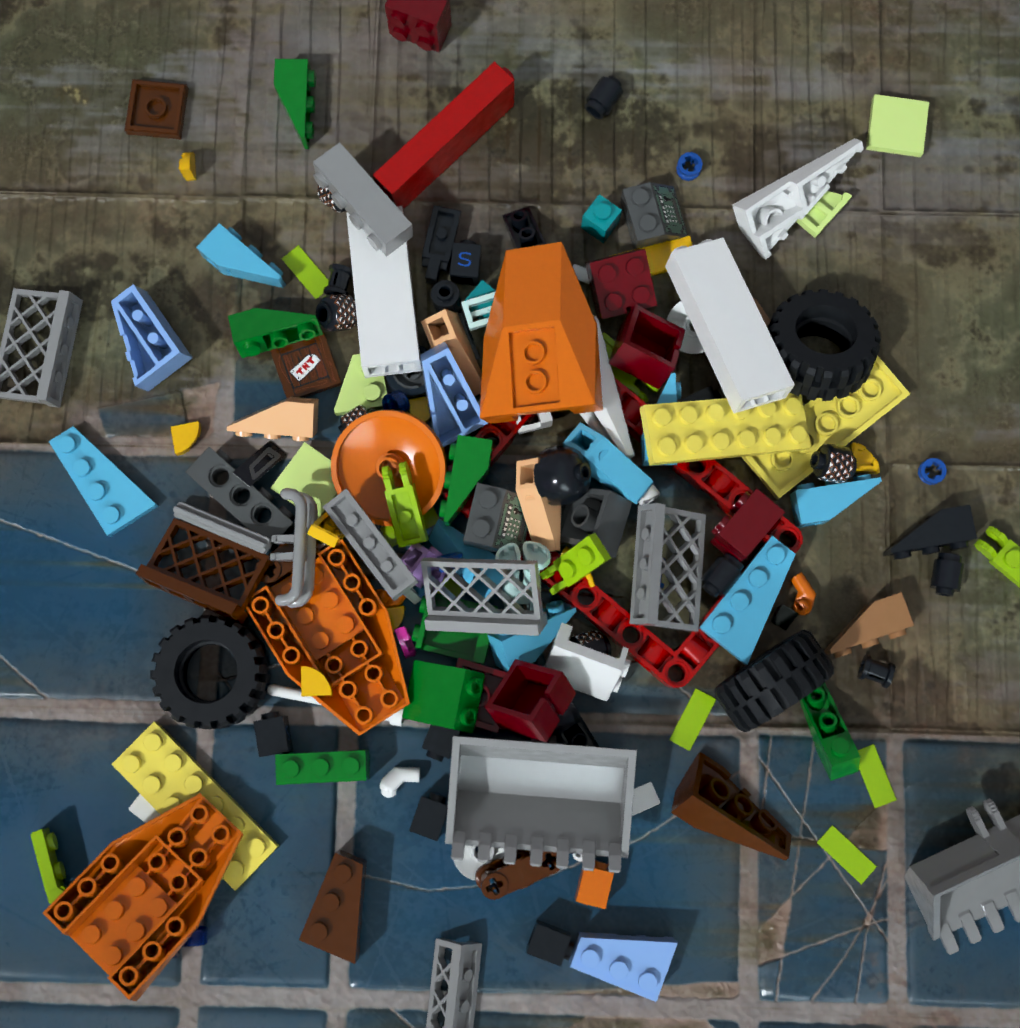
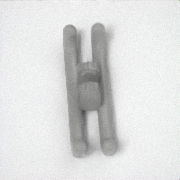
M284 488L281 490L280 496L284 500H292L295 504L294 535H272L271 542L275 544H294L293 552H275L270 554V561L293 562L291 589L286 594L277 595L275 603L278 606L287 605L289 608H297L305 605L312 597L314 591L317 539L308 535L307 532L310 526L318 519V510L315 500L307 493L299 492L296 489Z

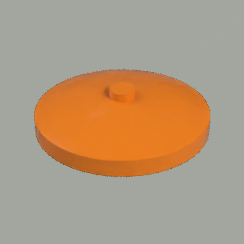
M393 409L370 412L350 423L337 439L331 456L333 485L337 494H340L347 488L374 524L393 526L384 494L386 489L381 468L389 466L393 472L395 487L403 486L399 473V463L407 461L412 476V484H415L422 515H424L435 505L444 489L447 471L445 450L433 429L415 415Z

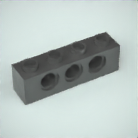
M208 447L185 471L247 529L267 536L270 539L272 535H291L293 533L295 524L292 520L295 516L283 505L279 509L273 505L271 501L274 497L262 486L257 490L254 486L246 485L234 475L233 471L235 469L229 465L233 460L221 449L215 452ZM223 472H228L229 480L227 483L218 485V476ZM243 491H249L250 499L248 502L239 504V494ZM270 510V520L266 523H260L258 520L260 512ZM271 542V550L274 551L280 544Z

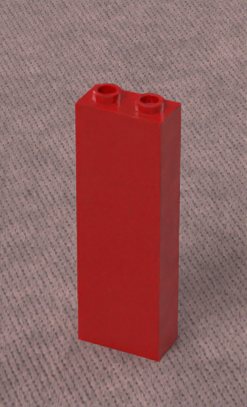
M494 61L373 174L375 183L396 206H402L403 209L406 208L514 106L513 74L506 67L501 68Z

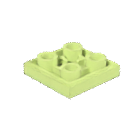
M874 94L871 103L866 150L921 158L924 154L929 102Z
M305 442L272 485L271 489L279 495L284 488L296 489L299 492L307 493L313 497L317 504L318 518L326 512L323 506L338 495L332 481L331 460ZM287 500L295 506L292 500Z

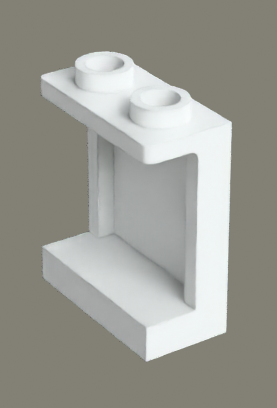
M561 623L544 667L563 672L574 690L607 702L612 691L618 692L622 678H625L631 661L626 659L629 648L623 646L618 658L569 641L573 626Z

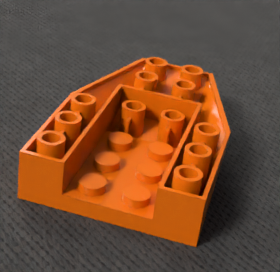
M556 242L506 250L483 341L480 418L493 424L518 421V416L562 410H570L574 414L603 411L597 323L563 243Z
M342 539L334 548L328 546L317 553L319 557L315 561L314 591L312 597L305 605L289 608L287 605L278 606L275 603L277 595L286 594L290 591L292 586L291 574L272 587L266 585L256 591L249 601L246 610L287 677L301 687V666L311 667L320 671L331 684L333 695L312 697L357 735L361 736L411 703L389 612L349 546Z
M199 793L112 841L54 900L43 914L64 935L70 936L109 975L107 978L129 1000L137 1001L199 927L244 834Z

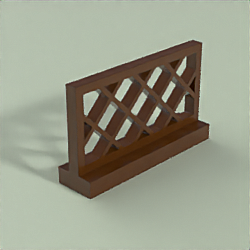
M174 518L147 566L141 564L136 575L152 587L243 625L248 615L245 609L271 561L269 555L259 553ZM179 528L186 530L188 539L175 544L173 538ZM206 539L210 540L212 549L198 554L196 543ZM191 546L193 557L179 561L177 551ZM230 548L233 549L236 558L222 564L219 553ZM172 554L173 565L163 569L158 567L164 556ZM214 555L217 566L203 572L200 561ZM254 558L260 560L257 569L246 574L243 563ZM195 563L198 574L184 578L182 568ZM238 565L241 576L227 582L224 570ZM219 573L222 584L208 588L205 578ZM244 583L245 591L240 600L232 598L229 588Z

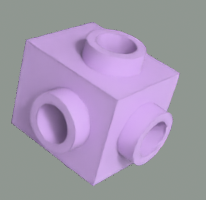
M418 543L411 545L401 560L418 581L415 586L421 589L424 585L421 560L424 557L437 558L443 554L432 546L428 550ZM431 567V574L441 583L446 573H440L439 567Z

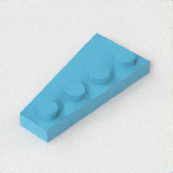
M74 426L49 441L107 536H113L159 506Z
M774 536L767 540L742 572L741 577L725 597H722L699 627L700 630L744 665H748L796 555Z

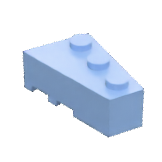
M133 284L111 301L120 335L123 336L127 352L125 354L127 361L130 362L134 375L132 379L135 387L150 391L193 358L147 291Z
M446 342L420 354L432 429L440 439L443 447L456 441L458 435L466 436L488 424V422L480 418V406Z
M579 932L569 958V965L573 969L657 1002L678 942L674 937L666 936L649 937L645 935L631 936Z

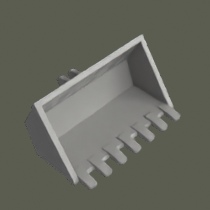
M551 735L548 743H539V740L531 738V742L453 736L445 844H452L451 859L463 860L465 845L478 846V862L488 863L490 861L491 847L504 848V864L514 865L516 863L517 850H530V865L541 867L543 852H555L556 867L567 869L569 854H581L582 869L593 871L595 868V856L608 857V871L620 873L621 858H628L637 750L556 744L557 735Z
M990 798L983 801V806L993 825L992 828L986 829L975 807L967 808L966 814L976 835L909 866L904 876L927 924L932 940L935 941L940 938L946 952L950 955L959 951L952 932L962 927L970 943L975 944L981 941L982 937L975 921L986 917L992 932L998 933L1004 930L1003 922L998 913V910L1008 906L1014 920L1020 922V815L1004 822L995 803Z

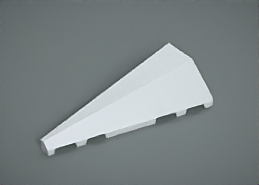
M854 138L732 204L739 229L761 258L767 259L772 255L770 250L779 240L784 241L789 235L787 231L797 219L802 220L828 191L830 188L829 183L838 173H843L848 168L846 163L856 152L861 153L864 147L861 140Z
M594 316L598 330L603 411H595L594 414L618 449L631 459L635 456L622 411V404L611 365L608 364L609 358L600 328L601 325L597 317Z

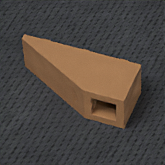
M902 592L866 604L826 647L824 652L827 655L834 654L835 658H839L852 653L850 647L861 644L862 649L879 644V637L888 635L891 640L906 635L905 629L914 626Z

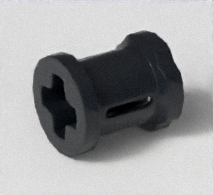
M341 264L330 265L329 271L331 273L328 285L324 287L323 293L326 295L348 294L347 287L350 277L353 276L352 269Z
M866 654L861 661L857 677L861 680L866 678L881 683V686L887 689L893 680L896 665L891 662L885 664L873 660L870 655Z

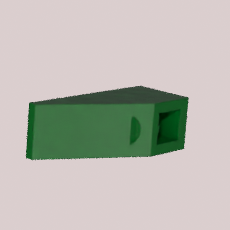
M275 59L274 87L304 148L309 149V139H314V123L310 122V113H315V98L311 96V87H316V72L311 70L308 59Z
M253 308L228 316L233 343L241 358L256 356L262 352L283 348L296 342L310 340L323 335L316 315Z
M458 435L457 442H451L449 460H453L452 471H446L444 488L449 489L447 500L442 499L439 517H444L445 526L451 525L475 493L477 483H482L488 476L493 440Z
M824 682L823 685L801 699L800 703L820 760L830 781L858 772L861 756Z

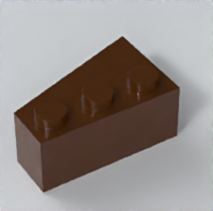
M340 849L335 852L299 941L356 964L360 955L359 947L362 929L366 860Z

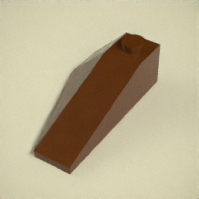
M702 752L697 754L675 790L671 813L696 829L786 861L790 855L792 835L766 809L760 810L749 799L751 794L745 788L740 790L729 779L731 774L722 765Z

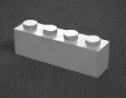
M340 142L313 161L315 170L313 177L322 189L327 188L332 193L331 198L336 206L341 210L345 208L350 214L349 219L358 230L363 229L366 232L369 243L376 251L380 249L387 257L413 237L412 223Z

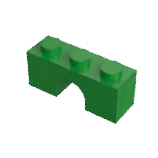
M369 749L275 754L276 785L367 781L370 779Z

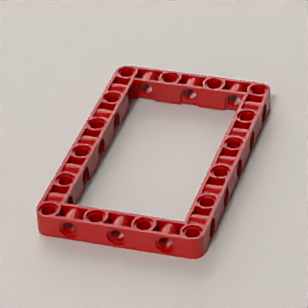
M615 378L629 434L641 443L643 426L640 407L648 404ZM537 414L520 415L521 421L518 425L516 421L488 423L477 433L476 438L486 439L494 437L499 441L498 446L492 450L490 467L513 443V438L521 426L528 425ZM715 459L698 461L703 467V472L694 473L689 467V462L672 465V470L698 491L701 489L718 503L716 506L730 517L734 514L730 511V508L734 505V499L741 497L745 492L749 494L754 492ZM453 462L449 465L447 471H452ZM444 488L441 495L446 500L448 497V490ZM474 494L460 511L467 518H469ZM782 515L762 539L761 547L771 536L779 540L781 534H786L792 540V545L789 549L796 554L803 543L802 533ZM529 531L525 541H531ZM556 551L550 552V563L546 568L540 570V573L552 566L553 562L560 557V554ZM749 561V562L744 566V568L741 570V573L745 570V568L748 566V564H749L751 561ZM557 571L555 575L548 579L542 580L541 578V581L551 589L553 585L563 581V578ZM586 577L557 593L568 604L576 607L582 616L621 649L623 646L629 648L628 655L669 688H680L688 684L719 647L717 642L699 629V632L690 631L684 642L673 651L644 625L629 624L630 613L598 586L590 587ZM582 590L590 591L593 594V602L589 605L581 604L577 598L578 593ZM722 596L699 620V627L722 599ZM630 627L636 630L638 639L635 643H628L623 639L625 628ZM672 665H676L682 670L683 675L678 682L672 681L668 676V670Z

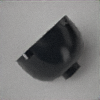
M554 446L540 452L538 455H542L540 463L534 466V482L540 496L547 497L551 501L548 504L552 506L568 505L581 499L590 487L591 468L589 462L580 451L569 446Z

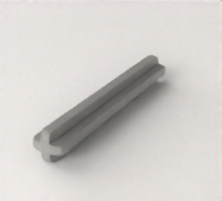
M178 502L173 508L176 518L259 553L266 554L272 547L269 537L185 502Z

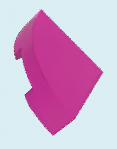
M403 626L394 629L406 659L415 656L416 650L408 628Z

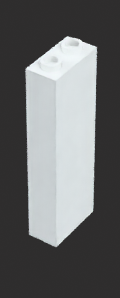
M397 206V208L404 214L403 207ZM347 212L361 367L365 378L422 371L408 243L405 242L386 257L380 249L376 251L371 246L366 232L363 229L358 230L349 219L350 214Z
M724 238L716 240L706 239L697 245L689 247L680 246L674 249L666 263V270L733 414L785 399L795 384Z

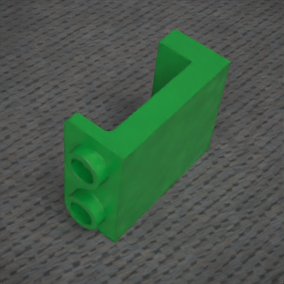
M436 593L434 595L436 607H448L451 604L442 594ZM423 596L419 608V613H423L421 625H415L412 635V641L416 642L415 648L485 665L490 645L488 635L486 633L426 631L424 619L428 616L426 597ZM459 599L468 608H476L479 603Z
M414 660L408 686L411 704L404 707L402 718L472 733L477 719L485 674L463 668Z

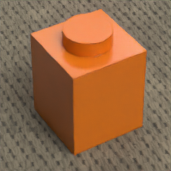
M595 860L593 871L581 869L575 894L576 902L606 909L614 873L608 871V863Z

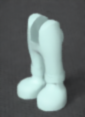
M525 541L523 543V559L538 561L540 574V570L546 568L550 563V551L547 547L537 542ZM508 543L496 552L495 560H521L520 549L515 543ZM516 570V571L513 573V575H514L518 580H519L520 570ZM523 570L522 583L525 586L531 581L530 570ZM508 580L502 585V590L512 599L520 593ZM524 594L516 601L518 605L526 604L527 610L534 611L533 602Z

